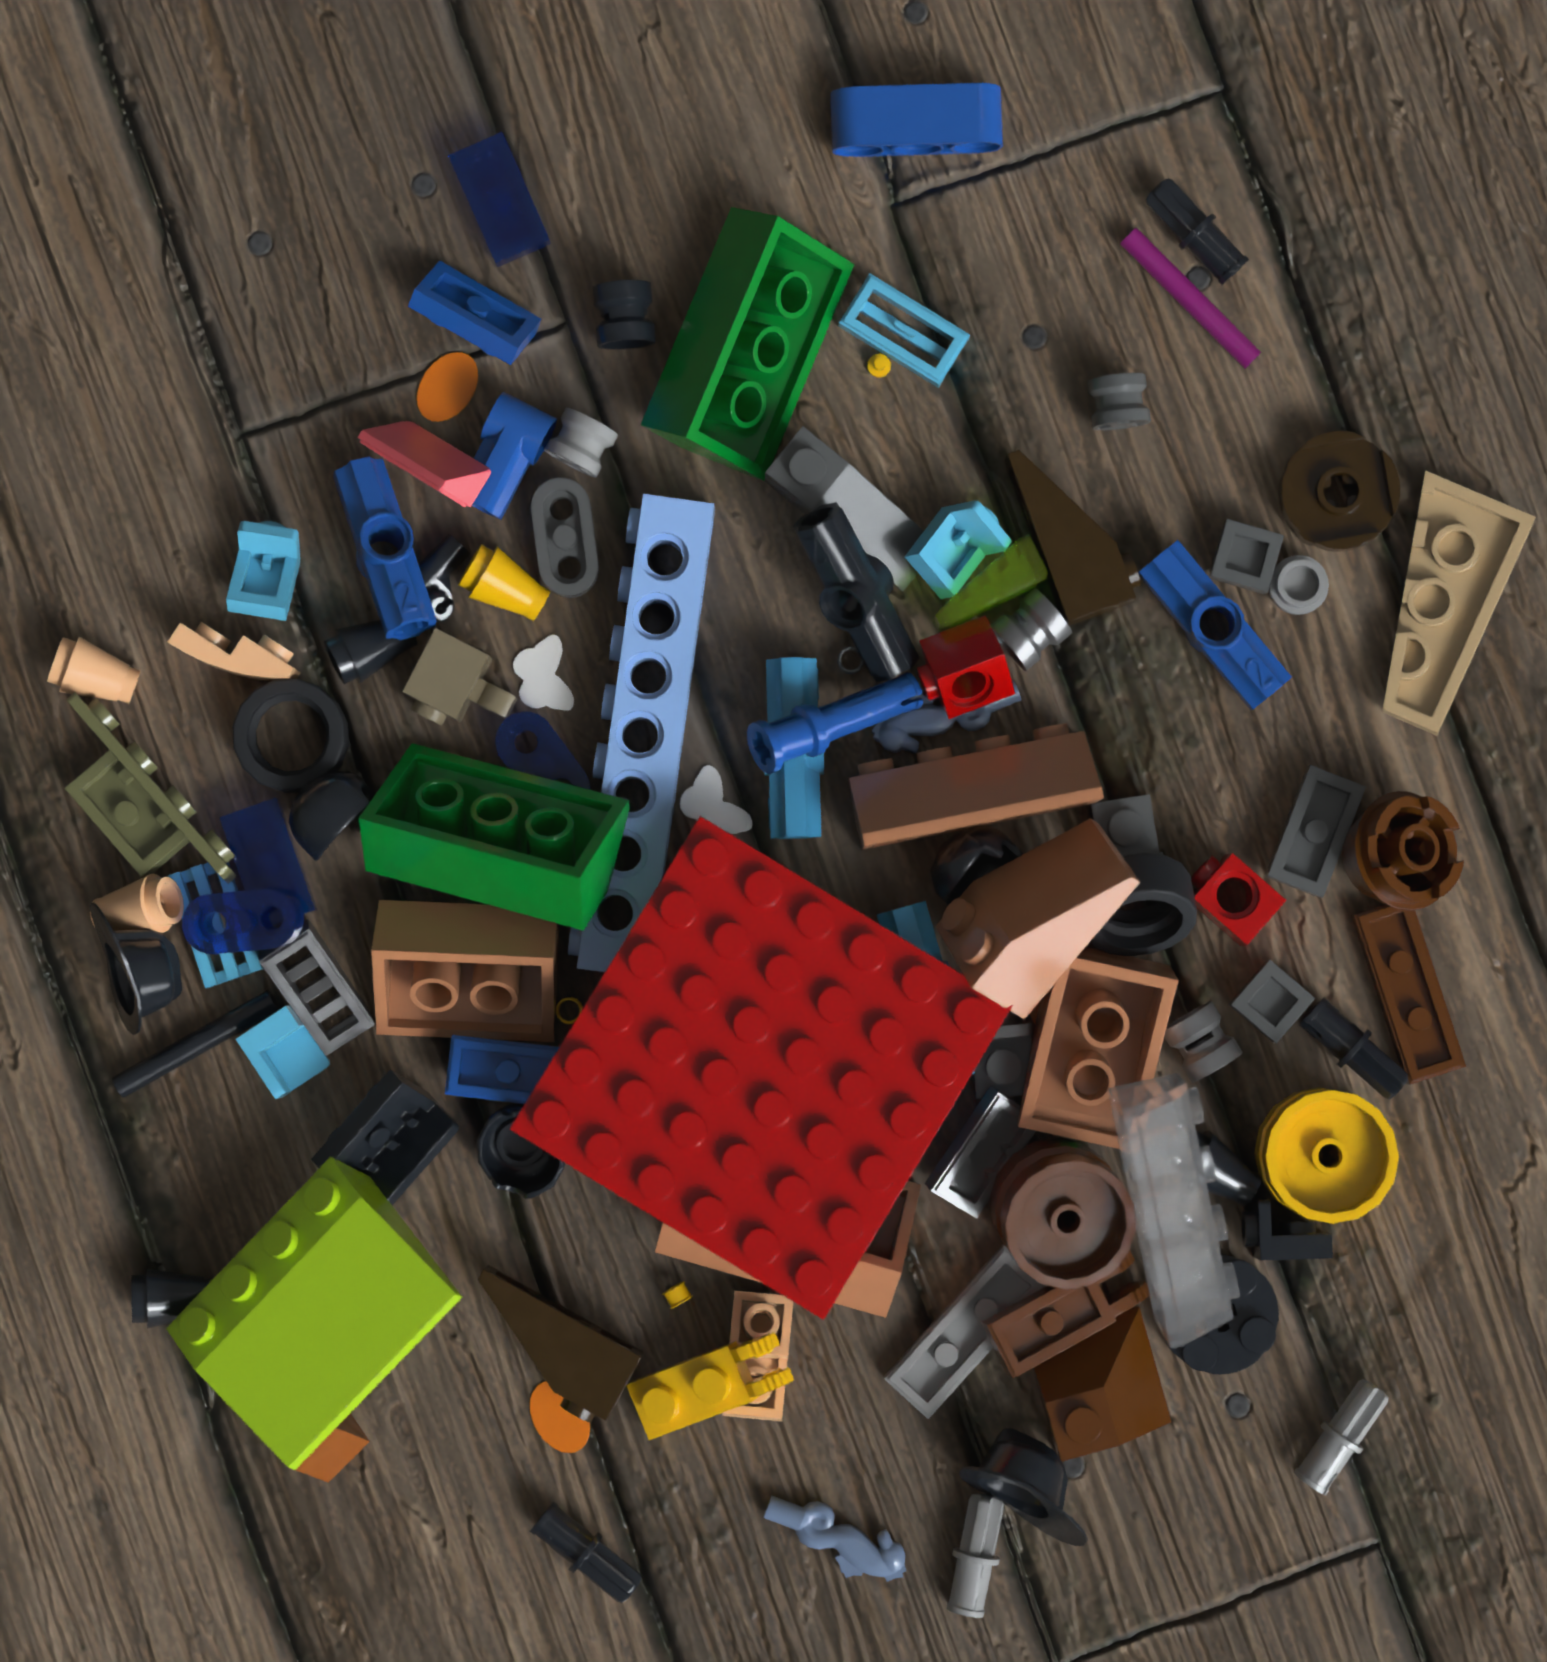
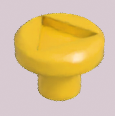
M875 354L868 360L867 368L872 376L881 378L889 373L891 362L886 355Z

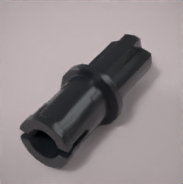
M1165 179L1149 193L1146 198L1147 205L1182 241L1178 247L1181 250L1187 247L1212 272L1221 285H1224L1249 261L1248 257L1244 256L1213 223L1217 217L1213 213L1207 216L1173 179Z
M1323 997L1300 1022L1299 1026L1302 1029H1305L1311 1036L1322 1043L1339 1060L1336 1063L1337 1066L1342 1068L1347 1064L1385 1099L1390 1100L1395 1097L1406 1085L1409 1078L1407 1073L1368 1039L1372 1032L1368 1029L1365 1032L1359 1029L1342 1015L1326 997Z
M552 1502L531 1528L530 1532L533 1535L536 1534L571 1564L568 1569L570 1572L574 1573L578 1569L619 1603L626 1601L640 1584L642 1579L640 1573L600 1541L603 1537L600 1532H597L595 1536L592 1535L577 1521L562 1511L555 1502Z

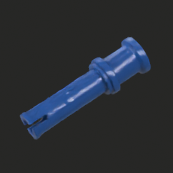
M906 672L887 682L820 707L803 703L794 707L789 716L770 723L763 720L751 723L747 729L749 750L758 767L764 773L772 774L779 771L783 763L804 754L809 757L823 754L829 747L830 742L840 737L921 708L923 699L920 697L911 699V697L923 694L917 679L911 673Z

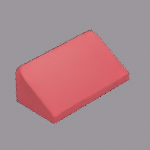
M401 421L364 429L357 437L360 439V443L463 507L472 506L491 474L489 467L414 422Z

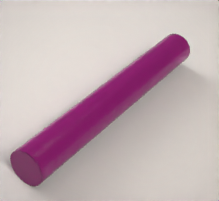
M1137 227L1120 243L1244 369L1262 353Z

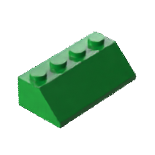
M731 207L640 425L685 450L753 478L765 481V472L774 460L855 264L777 215Z
M411 743L359 817L365 871L584 931L609 890L630 809L629 800Z

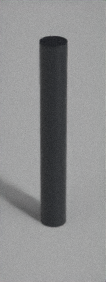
M266 990L112 1077L113 1084L121 1097L125 1098L280 1010L271 992Z

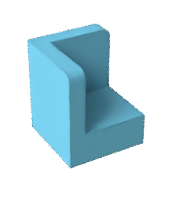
M290 1005L284 1006L236 1038V1041L275 1099L286 1096L330 1065L329 1058L325 1056Z

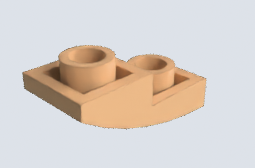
M180 622L167 641L179 650L210 666L255 680L297 679L301 673L288 664L294 653L266 635L262 636L258 644L243 635L230 655L225 650L231 641L203 622H200L195 631Z
M734 1290L729 1343L737 1341L739 1345L775 1332L780 1344L766 1355L745 1360L752 1379L761 1377L763 1374L776 1368H786L789 1355L793 1301L783 1295ZM785 1385L759 1395L760 1397L748 1404L726 1411L722 1416L782 1422Z

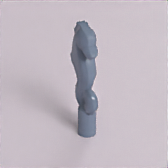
M1011 679L1015 691L1014 695L948 719L942 705H934V699L928 701L927 697L923 694L911 697V699L922 698L923 705L921 708L878 723L872 729V734L874 735V740L879 742L889 752L897 753L905 750L917 753L919 742L910 736L944 734L953 726L955 721L965 730L977 731L985 727L990 721L991 713L1021 701V696L1014 680Z
M771 1495L763 1518L794 1529L799 1541L809 1548L818 1550L835 1548L839 1552L835 1555V1559L839 1563L840 1571L844 1573L845 1578L861 1576L863 1573L885 1577L887 1582L895 1578H903V1573L906 1572L905 1551L900 1543L893 1542L887 1529L881 1530L877 1534L879 1548L862 1530L851 1524L835 1526L833 1509L826 1503L818 1501L809 1502L802 1507Z

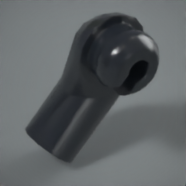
M449 533L419 564L437 623L446 621L454 612L455 604L452 599L449 575L470 555Z

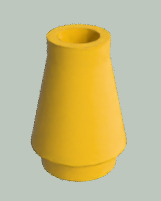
M483 544L475 552L458 583L460 587L470 592L468 598L523 615L531 621L536 619L551 592L533 579L498 546L493 551Z

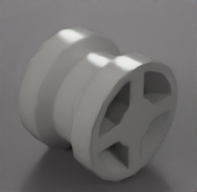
M565 408L561 416L563 427L558 437L549 439L544 451L569 467L597 478L602 468L599 459L604 449L614 445L618 434L581 412Z

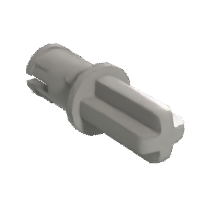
M1364 1379L1358 1381L1331 1422H1322L1320 1426L1324 1430L1299 1468L1295 1469L1294 1474L1314 1490L1326 1495L1329 1487L1354 1452L1358 1454L1362 1452L1363 1447L1360 1445V1442L1387 1405L1389 1397L1386 1393L1370 1381Z
M972 1494L969 1498L960 1547L953 1548L952 1555L957 1558L950 1600L947 1603L946 1610L955 1614L982 1618L984 1616V1605L992 1566L999 1565L1000 1558L995 1555L1004 1504L1003 1500L987 1494Z

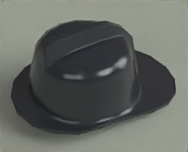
M93 902L90 904V912L107 959L110 986L115 1005L127 1031L132 1035H136L140 1032L143 1017L166 1007L180 996L182 982L179 956L173 943L160 932L151 929L113 931L99 906Z
M1005 1428L998 1434L979 1467L969 1466L961 1468L959 1475L966 1483L987 1495L1003 1500V1504L1044 1533L1073 1546H1084L1088 1538L1085 1531L1063 1510L1068 1478L1064 1464L1056 1452L1045 1443L1013 1428Z

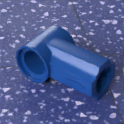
M502 392L486 419L480 435V439L483 441L474 457L475 460L489 467L491 474L473 502L472 507L502 520L529 465L534 466L543 454L555 429L557 418L506 392Z

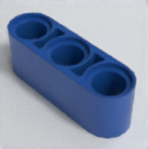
M950 83L853 86L839 88L830 93L832 153L838 156L873 157L976 154L997 151L1003 147L1001 87L996 84Z

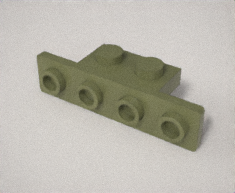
M76 692L68 697L66 701L107 746L109 751L64 789L143 878L153 874L191 842L228 884L234 880L237 875L227 865L235 857L233 852L212 829L202 836L188 819L196 813V810L174 785L163 792L150 777L158 767L135 741L127 748L120 743L112 733L120 724L97 698L87 705Z

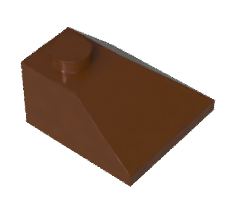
M1139 1306L1132 1307L1116 1316L1117 1321L1033 1368L1054 1448L1061 1462L1120 1446L1171 1423Z

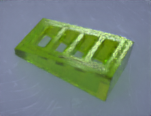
M1029 534L1020 537L939 609L933 619L937 631L941 630L943 632L1044 583L1048 572Z

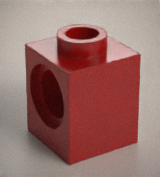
M986 615L919 640L926 664L916 668L918 677L928 701L939 697L948 719L1015 694L1005 654Z
M1233 853L1224 855L1220 861L1211 855L1191 877L1192 885L1196 888L1193 892L1197 909L1239 946H1247L1287 901ZM1226 879L1237 880L1246 891V902L1243 908L1236 913L1225 911L1217 900L1218 887Z

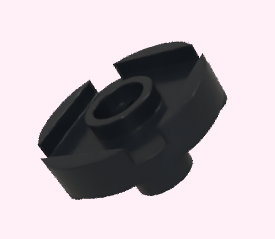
M1208 1253L1185 1261L1170 1276L1171 1279L1165 1285L1157 1306L1158 1325L1169 1349L1192 1369L1217 1375L1235 1373L1253 1365L1264 1352L1272 1347L1276 1338V1328L1279 1321L1277 1298L1267 1278L1250 1263L1223 1253ZM1214 1297H1219L1223 1305H1233L1234 1315L1227 1318L1228 1326L1222 1330H1218L1214 1323L1204 1324L1202 1321V1314L1210 1310L1209 1300Z

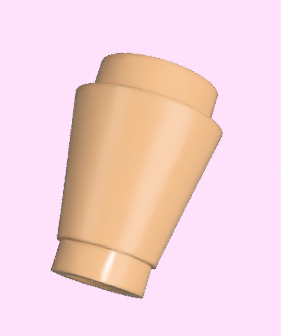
M80 636L77 642L63 637L56 652L47 682L61 686L60 693L73 694L76 692L80 696L111 701L119 700L129 704L141 670L130 667L129 664Z
M149 874L101 898L93 900L107 918L113 931L151 929L156 932H166L171 928L172 924H176L181 920L184 911L183 897L177 883L170 877H160L157 874Z

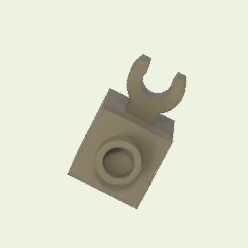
M437 628L434 629L402 691L407 696L415 699L410 709L411 711L440 726L444 724L447 716L461 723L471 702L508 720L518 698L483 680L493 661L488 654Z

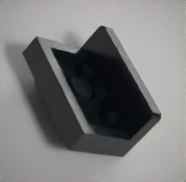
M390 1069L368 1091L363 1101L340 1127L329 1135L325 1144L311 1160L320 1168L332 1157L370 1176L386 1199L393 1205L458 1132L459 1125L429 1092Z

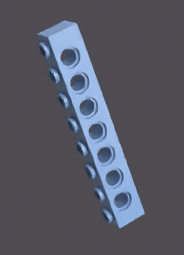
M643 494L641 509L630 507L626 543L636 544L633 567L622 566L617 601L628 603L625 626L614 625L609 660L619 661L617 684H606L604 689L601 719L611 720L608 744L597 743L593 778L603 779L601 793L616 796L617 788L622 782L628 779H638L648 786L650 796L644 808L628 813L622 838L628 837L638 842L641 848V859L638 865L629 871H617L614 869L609 890L584 931L571 927L568 955L578 956V969L606 972L665 874L715 515L714 503ZM662 545L675 547L683 557L679 569L670 575H659L652 571L648 565L649 556L652 551ZM660 603L668 606L673 611L674 622L668 631L662 634H651L642 628L640 617L644 609L649 605ZM645 662H655L661 665L666 672V680L662 688L650 694L638 691L632 684L634 670ZM638 720L652 723L658 731V738L654 747L643 753L631 751L624 743L626 728ZM613 896L626 898L633 909V917L630 924L619 931L607 929L601 923L599 917L602 903Z

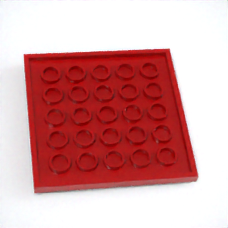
M700 816L510 1130L824 1320L1013 1005L1005 1008L974 990L961 973Z

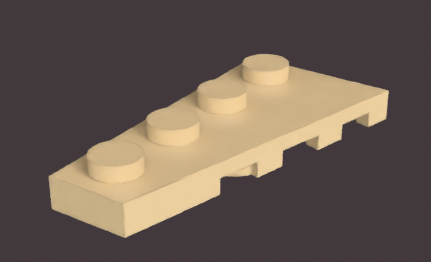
M1425 471L1384 698L1383 713L1431 734L1438 735L1535 522V516Z

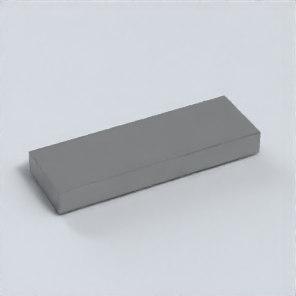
M1002 1245L884 1375V1379L929 1419L993 1348L981 1322L1047 1285L1040 1284L1022 1271L1008 1249Z

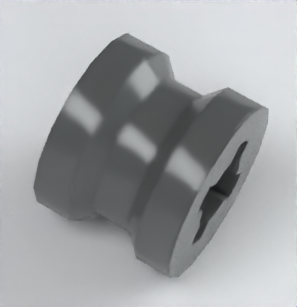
M1120 373L1101 376L1087 381L1088 394L1095 399L1096 411L1091 416L1093 430L1127 429L1151 422L1150 409L1143 405L1142 392L1147 387L1146 374Z

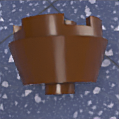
M1406 791L1385 794L1376 799L1350 827L1342 850L1345 871L1352 884L1366 896L1402 910L1425 908L1447 894L1457 883L1461 875L1464 860L1457 861V843L1453 833L1454 830L1460 829L1459 824L1448 808L1432 797H1422Z

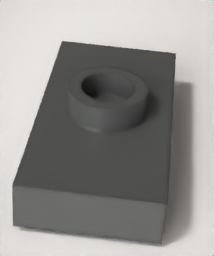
M990 1086L924 1183L930 1191L977 1218L990 1199L998 1172L1012 1154L1026 1147L1036 1132L1018 1127L1021 1103L995 1087Z

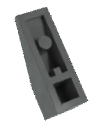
M802 426L765 472V482L804 514L812 512L821 505L837 502L839 507H842L865 553L877 557L888 567L892 573L894 586L903 592L918 574L905 558V555L924 530L850 463Z

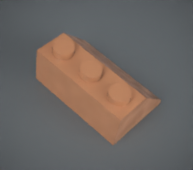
M379 900L371 949L376 1035L451 1038L454 1034L496 1040L554 1042L559 924L488 904Z

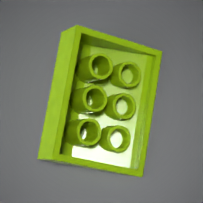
M330 1157L172 1321L166 1330L193 1369L288 1468L296 1470L447 1314L462 1296L371 1177Z

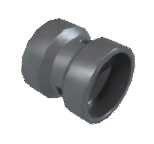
M1036 588L1021 599L1020 608L1014 614H1003L991 624L1000 645L1024 671L1030 669L1040 660L1041 651L1049 644L1059 645L1072 634L1071 628L1062 615Z
M1212 1001L1197 1007L1169 1024L1164 1036L1169 1046L1177 1048L1183 1056L1182 1068L1192 1083L1219 1070L1243 1053L1234 1037L1225 1035L1219 1025L1221 1016ZM1211 1031V1035L1200 1040L1191 1047L1188 1046V1044L1196 1041L1197 1039L1201 1038L1202 1036L1206 1035Z

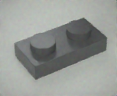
M1307 766L1265 877L1318 898H1323L1366 786L1315 766Z

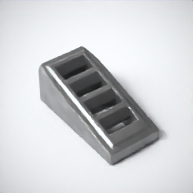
M309 919L293 927L259 951L260 964L325 1056L376 1024L370 1011ZM306 946L311 953L286 969L281 961ZM320 966L325 973L299 989L295 981ZM333 986L339 992L337 995L312 1010L308 1004L309 1001ZM348 1005L353 1014L326 1031L321 1022Z

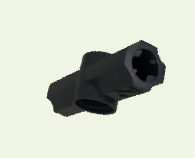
M837 502L821 505L812 512L801 516L793 525V528L825 587L819 597V605L823 615L835 627L848 631L870 675L874 677L876 682L893 679L901 672L911 669L920 657L888 597L894 586L891 571L877 557L865 553L842 507H839Z

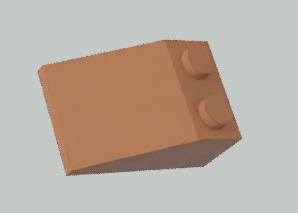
M1090 818L973 881L959 898L953 900L947 906L942 919L935 927L971 988L1005 1008L1013 1005L1010 1011L1025 1019L1140 881L1100 824Z
M1085 947L1039 1001L1018 1117V1127L1130 1152L1136 1151L1178 984V979L1170 965L1130 956L1109 954L1089 947Z

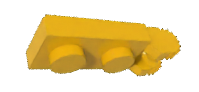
M775 1332L739 1345L737 1341H734L628 1383L626 1386L648 1440L748 1404L760 1397L759 1395L792 1382L794 1378L789 1367L783 1369L776 1368L763 1374L761 1377L752 1379L745 1362L749 1358H758L766 1355L780 1344Z

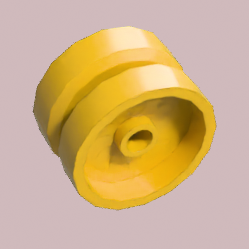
M1320 1087L1294 1092L1273 1106L1259 1127L1254 1152L1258 1173L1262 1177L1261 1181L1274 1200L1304 1218L1331 1224L1358 1219L1378 1206L1395 1181L1399 1160L1394 1131L1378 1108L1356 1094ZM1333 1144L1334 1146L1329 1153L1334 1162L1328 1167L1320 1163L1318 1154L1323 1146Z

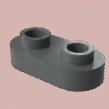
M553 478L538 487L531 502L539 573L545 586L552 593L560 597L574 598L587 593L596 583L599 574L592 508L587 492L579 483L568 478ZM559 500L569 501L573 505L572 515L566 520H557L551 515L552 505ZM567 558L576 559L581 565L580 573L572 579L563 578L558 571L560 563Z

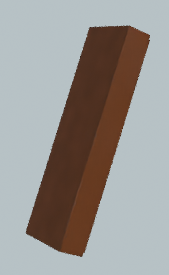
M1384 904L1351 915L1400 1067L1409 1077L1406 1084L1411 1085L1466 1067L1415 910H1402Z

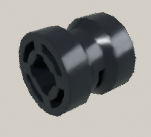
M618 280L593 286L594 306L601 311V318H604V321L596 327L598 348L625 350L643 348L656 343L654 323L645 318V315L648 314L647 308L652 303L651 282L643 280Z

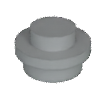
M1295 555L1285 558L1275 566L1269 587L1271 599L1279 609L1293 615L1310 613L1317 609L1327 596L1329 589L1328 576L1322 565L1311 557Z

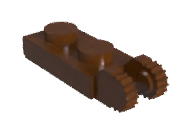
M1129 1250V1253L1113 1273L1090 1286L1061 1289L1047 1285L982 1321L981 1324L1006 1374L1011 1378L1018 1377L1117 1321L1116 1316L1146 1300L1151 1292L1145 1280L1128 1283L1119 1290L1109 1294L1106 1298L1099 1286L1100 1283L1125 1271L1131 1264H1134L1135 1259L1131 1251Z

